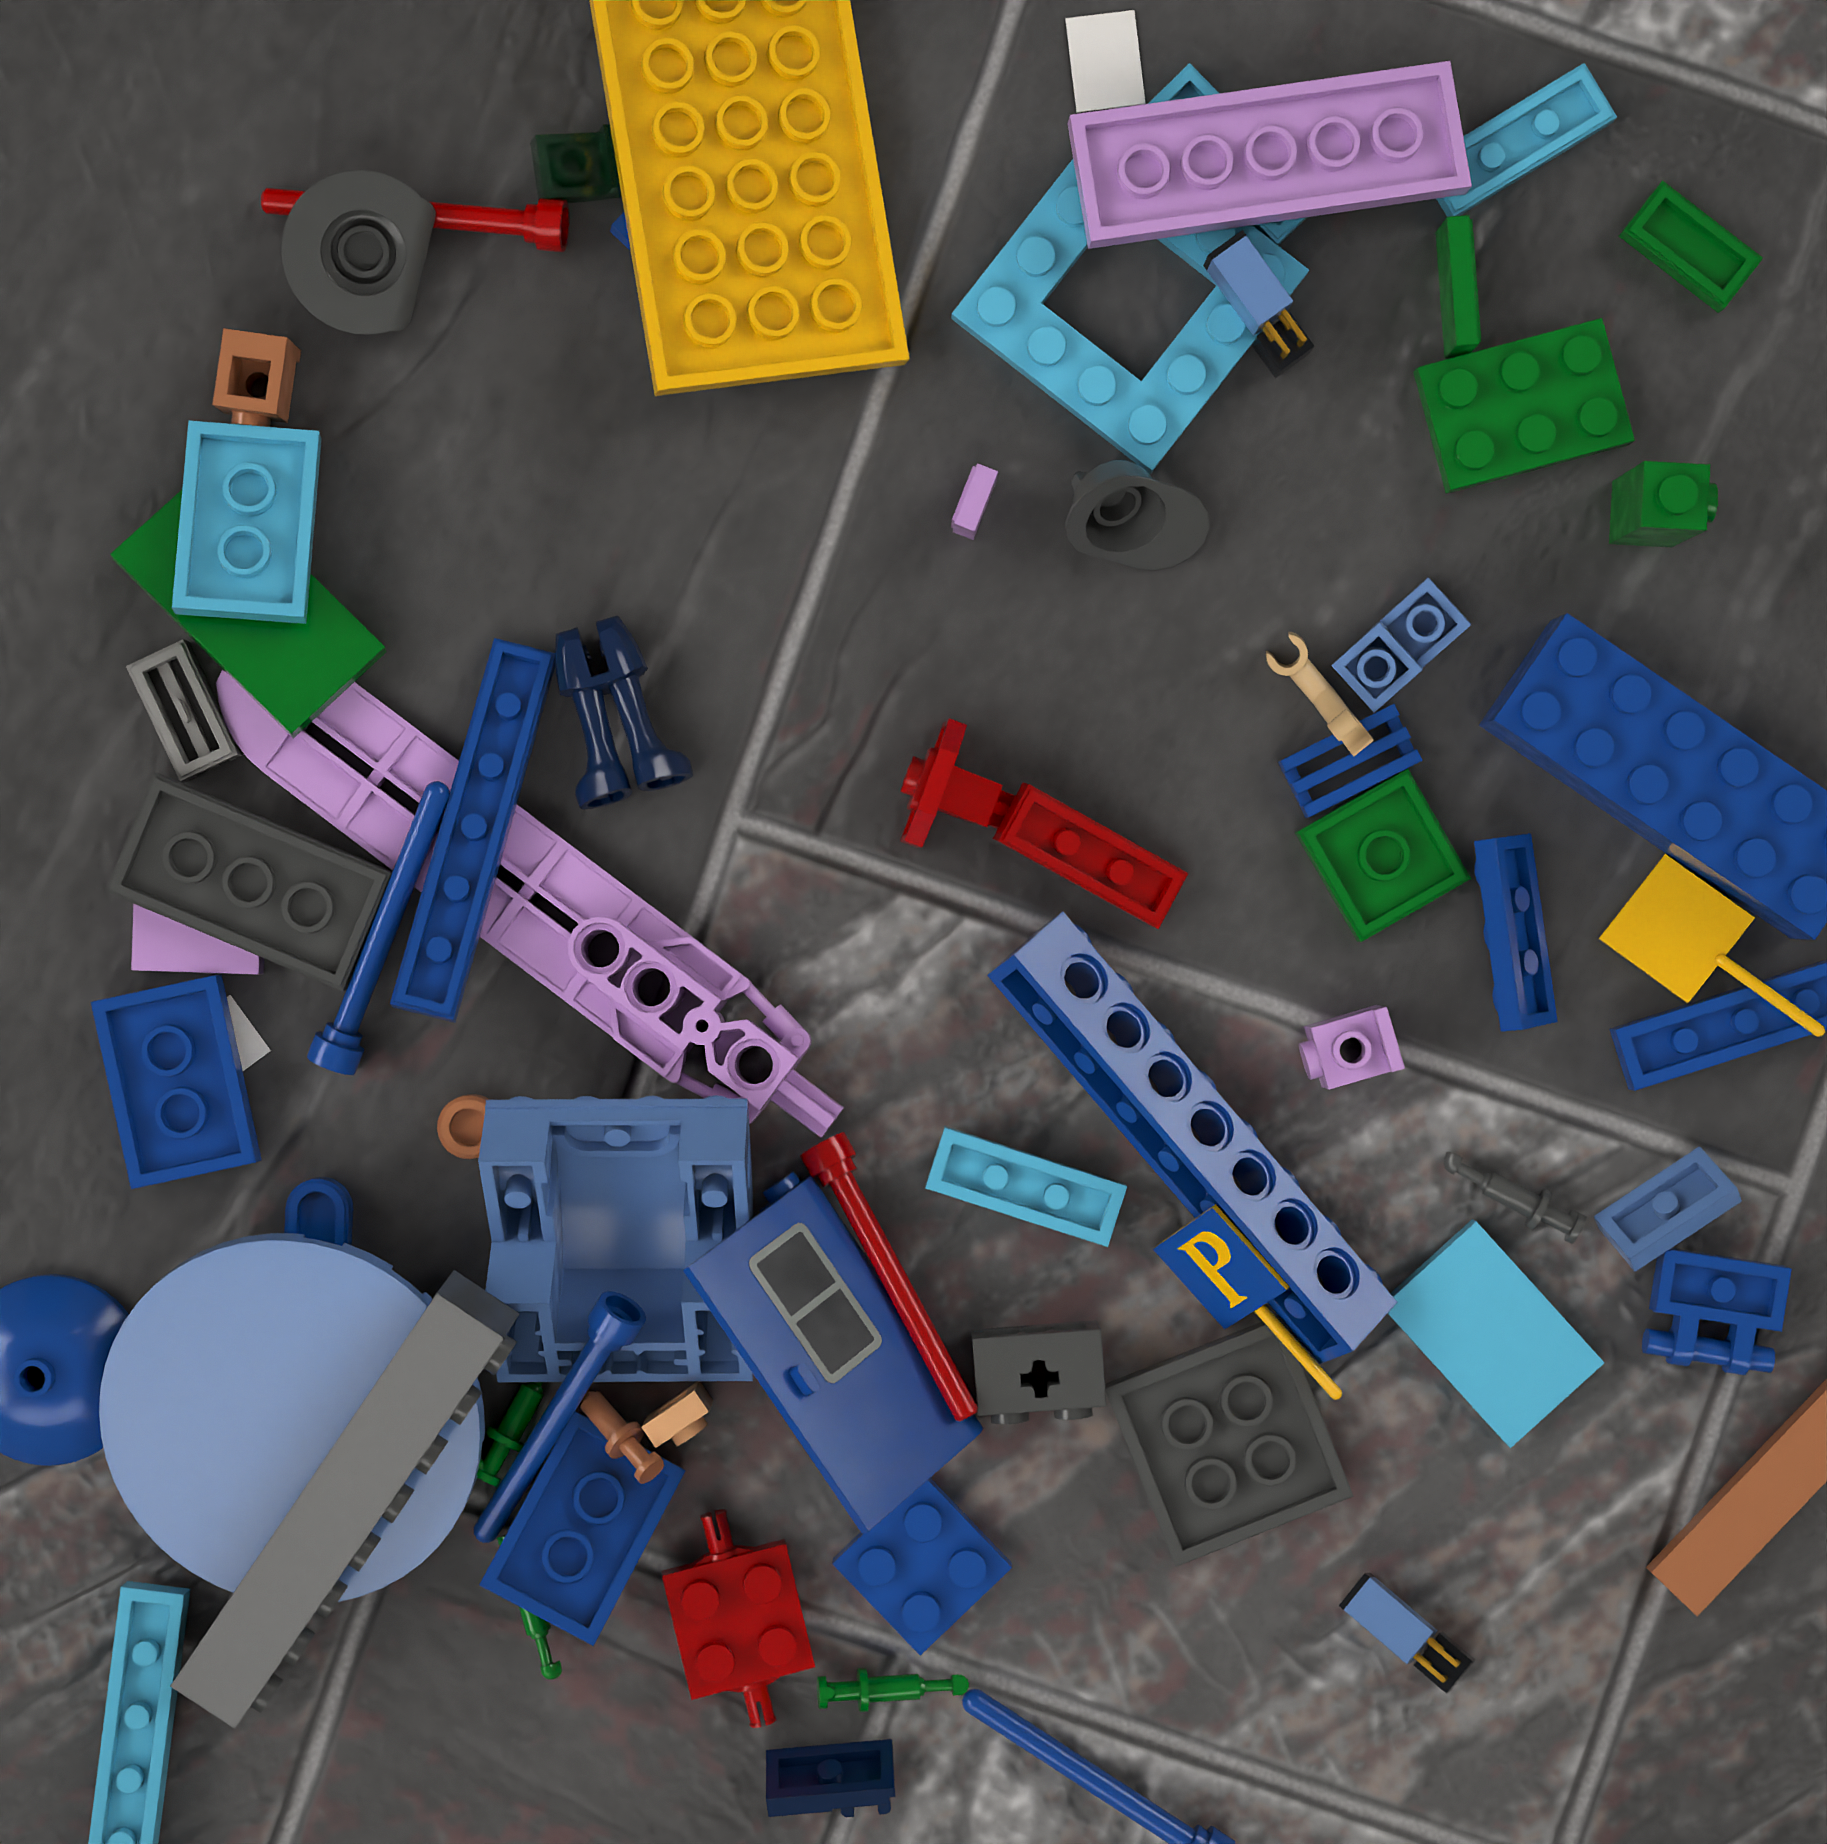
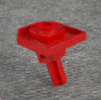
M950 718L947 719L941 727L935 747L928 749L925 759L916 756L912 757L900 792L911 796L907 805V809L911 810L900 842L916 848H922L937 811L984 827L991 826L998 829L1016 795L1002 790V784L954 766L967 728L966 724Z

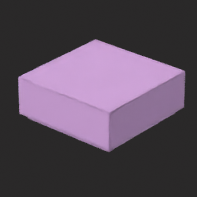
M978 463L976 467H972L952 518L951 528H953L954 533L974 540L995 487L998 471Z

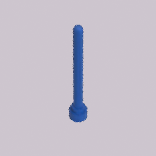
M434 781L426 786L334 1023L327 1022L323 1032L318 1031L315 1033L307 1058L320 1067L345 1075H355L364 1052L363 1047L360 1046L363 1035L358 1032L448 802L450 791L443 782Z
M607 1291L602 1293L588 1315L590 1326L587 1329V1333L590 1338L475 1523L474 1535L478 1541L489 1543L497 1538L611 1352L619 1351L623 1346L631 1345L646 1322L645 1312L629 1297L621 1293Z
M970 1689L964 1694L962 1705L967 1713L1168 1844H1235L1234 1839L1214 1826H1210L1207 1830L1199 1824L1191 1828L983 1691Z

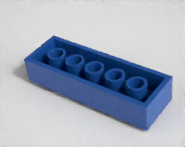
M1566 613L1549 621L1479 726L1790 939L1815 940L1827 923V790L1570 614Z

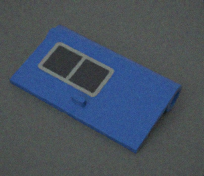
M793 1171L762 1192L768 1203L759 1210L760 1213L683 1269V1272L863 1534L869 1532L972 1442L984 1428L974 1414L960 1422L955 1420L873 1265L814 1178L809 1175L800 1180Z

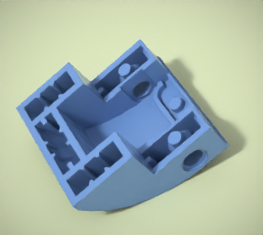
M715 1095L704 1099H663L658 1096H645L639 1099H598L591 1096H581L575 1099H532L518 1096L509 1100H486L478 1159L492 1240L485 1291L519 1313V1316L507 1333L517 1343L497 1371V1382H563L590 1338L587 1333V1329L590 1326L588 1315L600 1295L607 1291L621 1293L635 1301L645 1312L646 1322L631 1345L623 1346L621 1350L611 1352L593 1382L753 1381L752 1371L683 1272V1269L753 1218L748 1099H729L724 1096Z

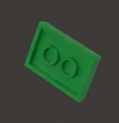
M1603 318L1417 367L1413 372L1446 494L1624 447L1635 441Z

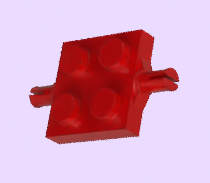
M719 1509L715 1510L720 1532L719 1536L716 1535L711 1512L700 1516L709 1552H706L693 1563L662 1570V1580L691 1700L724 1691L743 1692L750 1720L749 1725L751 1728H760L762 1725L757 1702L761 1703L766 1726L777 1720L774 1715L767 1685L773 1683L781 1676L815 1668V1663L785 1539L754 1547L734 1545L728 1523L727 1510Z

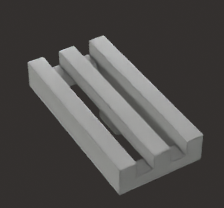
M182 639L126 666L181 782H188L204 771L209 772L219 767V764L232 761L243 756L224 722L220 706L189 641ZM176 658L179 660L220 747L217 750L212 751L172 666L171 661ZM155 668L158 669L199 758L191 762L148 674L149 671Z

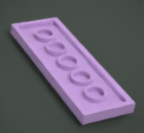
M1450 61L1072 114L1067 123L1088 249L1464 195L1472 187Z

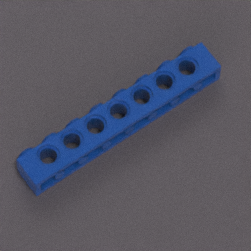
M1062 911L1029 937L987 976L1193 1217H1198L1216 1204L1290 1286L1285 1292L1269 1301L1268 1304L1318 1363L1322 1364L1354 1351L1394 1307L1397 1301L1383 1286L1379 1274L1372 1267L1365 1264L1341 1237V1232L1337 1225L1330 1218L1323 1215L1300 1189L1296 1177L1289 1170L1282 1167L1258 1140V1135L1254 1128L1247 1121L1240 1118L1217 1092L1213 1080L1206 1073L1199 1070L1175 1043L1171 1031L1164 1024L1157 1021L1134 995L1129 982L1123 976L1116 973L1092 946L1088 934L1081 927L1073 924ZM1065 981L1073 987L1076 996L1068 990ZM1107 1029L1115 1036L1118 1045L1110 1039ZM1149 1078L1156 1084L1159 1094L1152 1088ZM1191 1127L1197 1132L1200 1142L1194 1137ZM1233 1176L1239 1181L1241 1190L1236 1186ZM1275 1224H1276V1225L1278 1226V1228L1280 1229V1231H1281V1233H1282L1283 1240H1282L1281 1237L1278 1235V1233H1277V1231H1276ZM1317 1273L1319 1274V1276L1321 1277V1279H1322V1281H1323L1324 1288H1323V1286L1320 1284V1282H1319V1280H1318Z

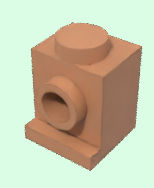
M223 328L212 405L224 414L232 415L231 424L270 427L271 421L288 423L296 362L300 363L301 350L287 337ZM260 377H267L266 395L259 398L253 397L251 392L253 382Z

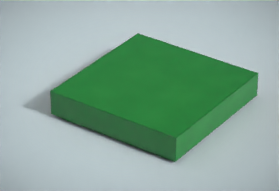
M1409 769L1397 773L1295 832L1357 942L1366 940L1471 879Z

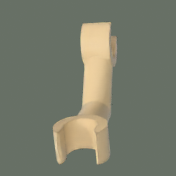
M1288 632L1290 640L1299 649L1298 659L1292 664L1284 665L1279 663L1271 652L1266 651L1268 665L1277 674L1290 676L1328 723L1327 727L1337 740L1344 743L1353 757L1356 756L1374 739L1349 710L1334 688L1308 659L1305 641L1296 633Z

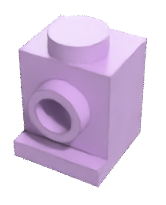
M1374 1005L1304 1026L1308 1041L1299 1043L1302 1062L1310 1080L1319 1078L1323 1088L1330 1090L1384 1073L1405 1069L1386 1006ZM1348 1038H1356L1361 1044V1054L1352 1062L1344 1061L1340 1055V1046Z

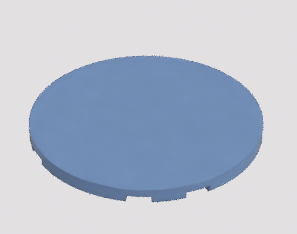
M270 1233L246 1236L203 1250L177 1265L138 1301L123 1322L112 1343L100 1387V1431L106 1461L124 1503L138 1524L161 1549L193 1574L215 1586L234 1593L433 1300L426 1292L420 1293L411 1283L392 1270L393 1265L347 1243L340 1246L321 1240L309 1239L304 1234ZM477 1377L472 1385L481 1390ZM482 1394L461 1425L450 1418L445 1423L439 1435L448 1440V1443L426 1475L414 1468L405 1481V1484L414 1489L413 1494L393 1523H390L383 1517L376 1523L371 1532L379 1536L381 1540L359 1572L349 1565L345 1568L339 1580L348 1585L338 1602L372 1593L404 1577L430 1556L452 1530L470 1498L478 1477L477 1472L481 1459L482 1442L485 1436Z

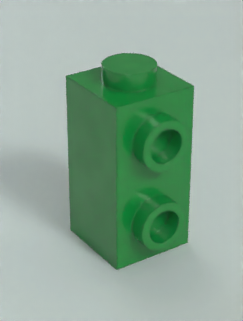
M1643 461L1613 480L1609 544L1672 548L1707 531V523L1713 522L1718 507V488L1715 483H1710L1711 464Z

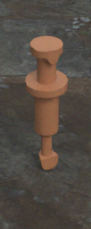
M588 1389L581 1401L580 1408L608 1440L605 1445L606 1453L612 1459L625 1455L636 1468L634 1477L640 1484H645L654 1479L662 1471L664 1462L655 1451L649 1454L639 1443L644 1435L641 1425L638 1422L627 1424L600 1391L595 1392Z

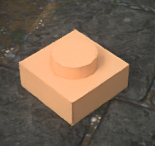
M697 1381L647 1415L641 1428L655 1448L670 1438L676 1446H679L708 1425L703 1416L710 1411L713 1399L702 1383Z

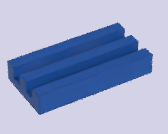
M1395 704L1360 720V723L1367 731L1385 723L1390 734L1369 744L1354 757L1352 754H1349L1303 778L1300 777L1296 769L1297 766L1343 744L1342 741H1338L1332 734L1278 761L1305 818H1309L1423 761L1418 750L1414 749L1410 741L1411 736L1406 726L1403 727L1398 717L1400 714ZM1394 746L1397 747L1401 757L1312 801L1307 791L1308 789Z

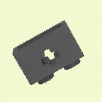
M1097 1320L971 1329L978 1416L991 1415V1423L1005 1425L1028 1421L1029 1412L1054 1410L1056 1419L1075 1420L1093 1416L1092 1408L1107 1407L1102 1336ZM1044 1360L1047 1371L1057 1372V1374L1047 1375L1045 1377V1386L1033 1387L1031 1378L1020 1376V1374L1031 1372L1033 1361Z

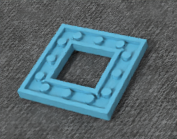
M1072 159L952 312L951 319L1129 459L1151 474L1251 347L1255 338L1262 333L1261 330L1256 335H1252L1203 265L1208 254L1243 230L1289 296L1305 278L1309 269L1253 225L1157 239L1215 284L1216 287L1144 379L1140 381L1043 305L1088 247L1074 161Z

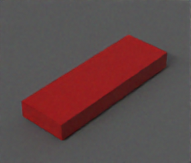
M1024 782L1021 784L992 838L1156 929L1160 928L1189 874Z

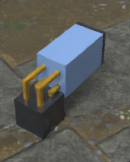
M1240 231L1208 254L1203 265L1252 335L1254 336L1261 330L1263 331L1255 338L1252 346L1273 376L1277 378L1308 356L1315 346L1291 312H1287L1294 301L1244 231ZM1278 318L1280 319V320H1279L1278 322H1276L1275 324H1273V325L1271 324V323L1274 322L1276 319H1278Z
M1365 1573L1339 1604L1345 1612L1403 1662L1410 1664L1414 1659L1417 1660L1414 1666L1446 1694L1453 1689L1475 1661L1470 1654L1444 1632L1439 1633L1433 1639L1432 1637L1438 1630L1371 1573ZM1428 1643V1644H1429L1428 1648H1427V1649L1424 1651V1653L1421 1655L1420 1652L1422 1651V1649H1423V1648L1426 1646V1644Z

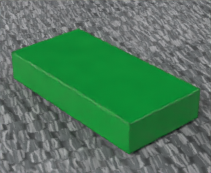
M1663 180L1656 186L1619 234L1622 240L1717 313L1725 309L1763 259L1762 256Z
M1470 215L1447 217L1435 232L1444 358H1454L1469 354L1481 342L1473 220L1470 219Z

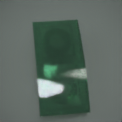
M603 124L598 132L535 135L531 140L530 145L538 201L540 198L578 203L622 197L610 124Z

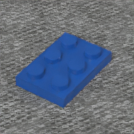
M222 974L91 1002L131 1189L247 1165L262 1160Z
M575 1411L556 1441L479 1586L594 1646L686 1470L662 1458L664 1462L662 1471L651 1481L640 1484L634 1477L636 1468L624 1455L620 1458L612 1459L605 1451V1445L608 1442L605 1436L589 1418Z

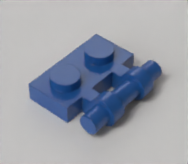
M1675 1248L1669 1249L1657 1257L1649 1309L1654 1312L1673 1315L1672 1326L1669 1331L1646 1328L1642 1338V1352L1664 1356L1668 1364L1689 1366L1692 1361L1721 1365L1725 1373L1746 1375L1748 1370L1771 1373L1775 1364V1350L1771 1347L1754 1345L1756 1328L1782 1332L1792 1269L1778 1264ZM1699 1320L1729 1323V1333L1725 1340L1697 1336Z

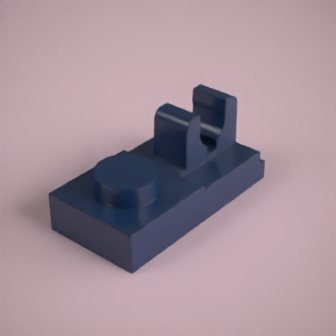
M892 1739L766 1750V1804L768 1817L832 1812V1809H841V1814L844 1817H854V1807L878 1805L879 1815L888 1814L891 1811L890 1797H896Z

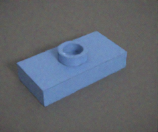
M1699 1146L1596 1214L1594 1219L1599 1230L1636 1272L1742 1202L1737 1187Z

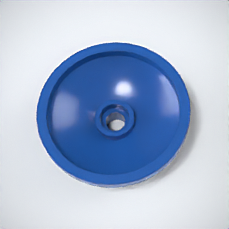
M46 1274L24 1278L0 1289V1453L28 1464L53 1466L79 1461L103 1449L99 1418L100 1387L112 1343L129 1314L113 1296L97 1285L73 1276ZM31 1366L38 1367L43 1371L45 1383L42 1388L35 1387L29 1382L27 1373Z

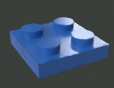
M931 1478L869 1532L863 1534L860 1532L832 1561L836 1569L920 1656L1012 1568L1011 1561Z

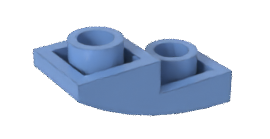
M1427 577L1331 666L1373 712H1376L1420 673L1426 664L1463 633L1471 623L1438 586Z

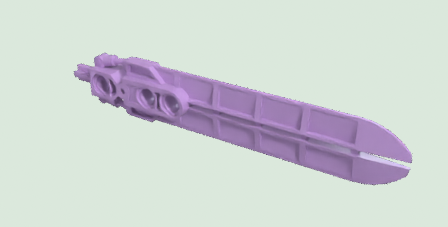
M221 671L216 682L219 706L224 722L234 742L245 756L263 773L393 870L415 814L388 795L380 786L387 778L420 803L426 786L431 782H443L451 791L459 760L354 682L312 722L374 768L368 778H366L305 732L307 727L293 739L227 672ZM516 805L500 865L525 884L517 892L496 876L480 937L670 1082L676 1083L702 1098L717 1095L729 1099H748L749 1124H752L772 1101L818 1137L822 1138L844 1107L795 1071L802 1061V1057L811 1046L812 1039L810 1034L781 1004L775 1008L747 977L520 806ZM437 831L415 884V888L422 892L438 837L439 832ZM536 893H539L578 923L572 933L530 902ZM609 932L617 938L619 954L616 960L609 966L603 968L596 967L590 961L588 946L596 935ZM660 970L669 979L670 993L661 1004L648 1006L641 1000L638 993L639 983L646 973ZM744 993L766 1016L762 1022L781 1042L751 1020L726 1022L720 1013L727 1003L726 1001ZM707 1022L708 1029L703 1032L702 1024ZM695 1044L705 1046L708 1072L736 1093L717 1083L711 1088L686 1075L684 1067L687 1052L689 1053ZM755 1046L766 1049L773 1061V1070L770 1076L764 1082L758 1084L746 1081L739 1069V1060L742 1054L747 1049Z

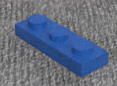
M1528 833L1474 841L1476 853L1475 876L1481 888L1485 917L1484 940L1490 952L1494 981L1492 997L1499 1016L1501 1032L1524 1030L1558 1022L1532 835Z

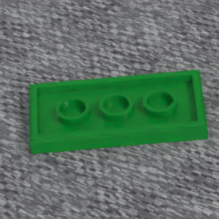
M181 490L110 555L294 739L386 653L385 646L312 574H310L306 624L175 614L172 609L182 498Z

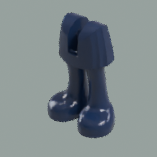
M618 615L596 622L600 637L601 656H605L609 668L608 671L593 674L589 662L592 658L586 645L583 643L578 627L556 633L555 666L559 693L565 697H572L580 719L587 749L586 773L578 781L575 789V796L579 807L584 810L611 805L628 798L632 794L626 770L619 759L603 695L611 694L617 707L629 744L633 771L639 790L655 791L685 782L694 776L691 762L687 756L681 752L669 750L657 737L648 716L639 678L645 674L648 668L640 648Z

